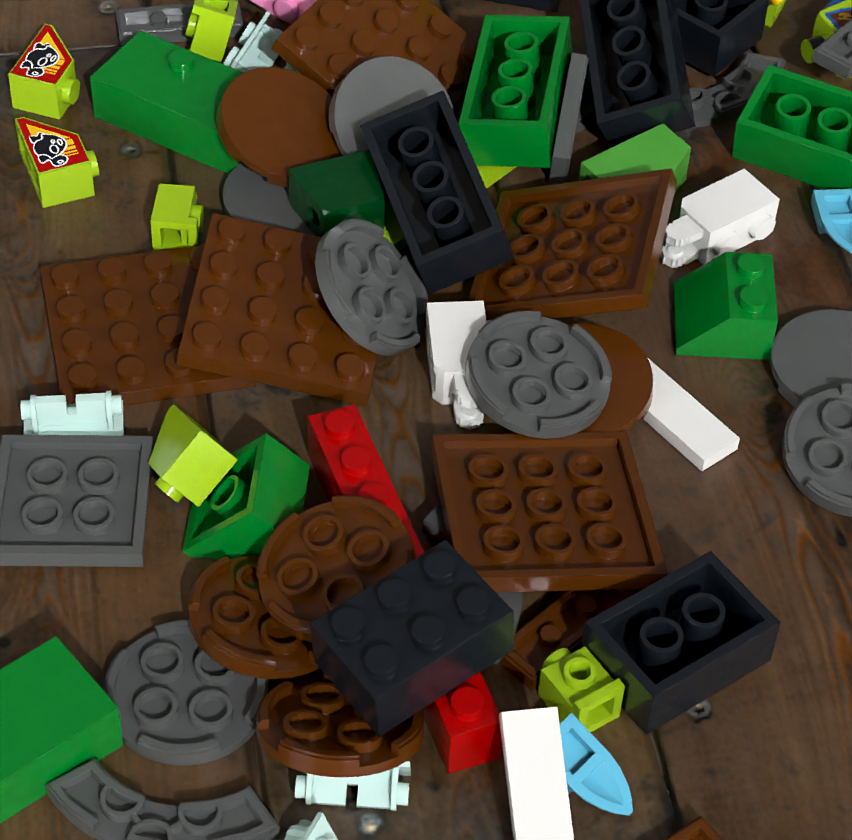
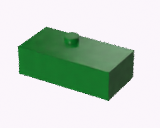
M485 15L458 123L476 165L551 167L572 55L570 17Z
M140 30L90 76L94 117L230 174L242 161L237 163L221 141L216 121L217 110L227 87L243 72Z
M769 64L736 122L732 158L825 190L852 189V91Z
M57 636L0 669V824L47 794L46 783L94 758L100 761L124 746L119 708Z

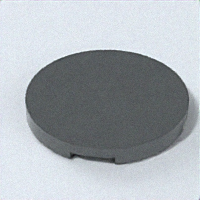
M382 56L361 63L340 81L334 91L329 107L330 133L334 134L338 148L342 155L345 156L369 150L360 125L442 90L445 92L454 115L455 111L443 85L426 68L405 58ZM377 170V173H378V176H379V179H380L381 186H382L383 188H385L384 185H383V182H382V180H381V177H380V175H379V172H378V170Z
M243 162L232 170L223 187V209L225 216L314 235L289 203V187L266 182L267 177L253 171Z
M345 220L327 231L317 246L315 256L316 275L324 301L341 328L359 345L380 355H398L421 341L420 335L424 320L426 319L428 297L424 282L410 255L405 254L402 256L392 243L384 237V229L365 220Z
M828 309L808 312L786 323L777 333L773 341L769 364L773 376L779 385V393L794 407L806 396L811 397L821 391L837 388L840 383H852V311Z
M517 311L491 320L478 331L477 337L472 342L467 355L465 378L474 401L493 421L518 434L548 439L573 435L595 422L602 413L609 397L612 370L603 348L591 334L579 325L575 324L571 327L558 320L542 317L541 311Z
M840 383L837 388L821 391L811 397L806 396L794 408L784 431L782 456L791 480L808 499L828 511L852 517V383Z
M176 620L154 626L155 631L136 640L126 650L120 649L106 674L104 692L119 708L123 743L137 754L152 761L168 765H198L231 754L245 744L256 732L257 708L262 698L269 692L268 679L240 674L214 661L195 641L190 631L188 620Z

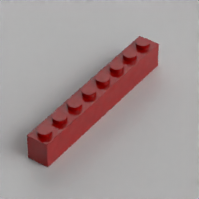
M356 404L308 416V456L328 502L332 501L333 496L356 495L371 498L386 505L397 514L407 529L414 545L416 558L425 553ZM481 672L423 708L426 725L448 774L500 759L502 742L499 721L500 713Z

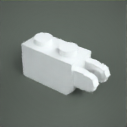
M742 169L682 198L679 218L674 220L673 223H669L666 227L664 236L666 244L662 246L660 253L662 264L671 268H678L679 266L682 267V264L686 265L697 259L704 265L724 252H735L737 249L755 240L766 238L773 232L775 227L779 198L746 169Z
M484 301L427 303L425 337L432 398L442 405L453 404L454 420H456V424L459 427L469 430L480 427V424L483 423L484 412L476 404L469 392L465 378V363L471 344L477 337L478 331L491 321L486 320Z

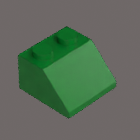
M724 252L674 282L675 355L756 360L770 359L778 323L772 254Z
M267 433L233 452L232 455L238 461L199 507L194 503L191 504L182 552L189 557L217 560L224 556L233 559L242 556L260 555L267 539L276 527L293 512H296L297 515L303 512L304 500L307 496L306 487L310 465Z

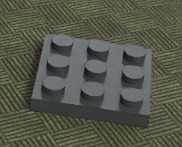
M2 435L0 444V566L144 567L152 467L148 462L154 448L153 436Z

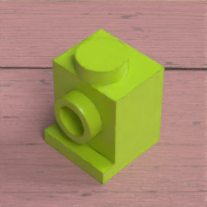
M194 0L185 36L192 37L190 51L222 62L238 1Z
M159 184L150 220L153 251L199 245V233L202 232L204 222L203 205H196L197 193L195 192V186Z
M586 646L573 653L567 648H561L553 652L543 663L538 695L548 707H557L560 722L572 713L591 733L620 717L625 685L619 678L613 680Z

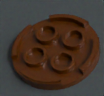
M276 67L252 69L235 78L222 96L217 110L216 121L223 145L237 163L242 161L253 171L267 177L266 182L289 187L290 168L343 156L335 141L334 134L330 133L329 128L331 95L319 84L300 73Z
M577 324L591 334L600 344L607 355L612 370L610 393L602 413L595 422L580 432H626L639 420L645 418L651 406L653 398V373L650 362L644 351L623 333L601 325Z
M339 495L333 496L330 502L314 506L299 515L293 512L284 519L269 536L261 551L256 576L259 580V590L263 604L276 624L292 636L312 642L309 626L311 622L416 558V554L407 529L397 514L389 507L363 496Z
M260 555L242 556L233 559L224 556L208 565L198 575L190 592L188 624L197 644L214 661L240 674L264 679L292 678L305 675L319 668L314 662L312 642L299 639L284 631L276 624L264 606L259 590V580L256 576Z
M323 673V680L305 682L294 686L289 681H285L270 690L262 698L257 708L256 734L264 751L287 767L325 777H361L391 770L412 758L423 742L425 717L422 709L379 737Z

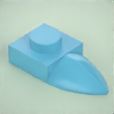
M852 189L813 190L810 204L819 234L827 233L835 243L852 254Z
M571 713L559 724L568 794L573 791L583 800L601 810L629 816L633 812L632 798L628 783L620 766L607 749Z

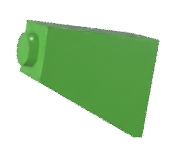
M662 123L581 162L579 181L672 168L677 181L675 196L686 181L691 147Z

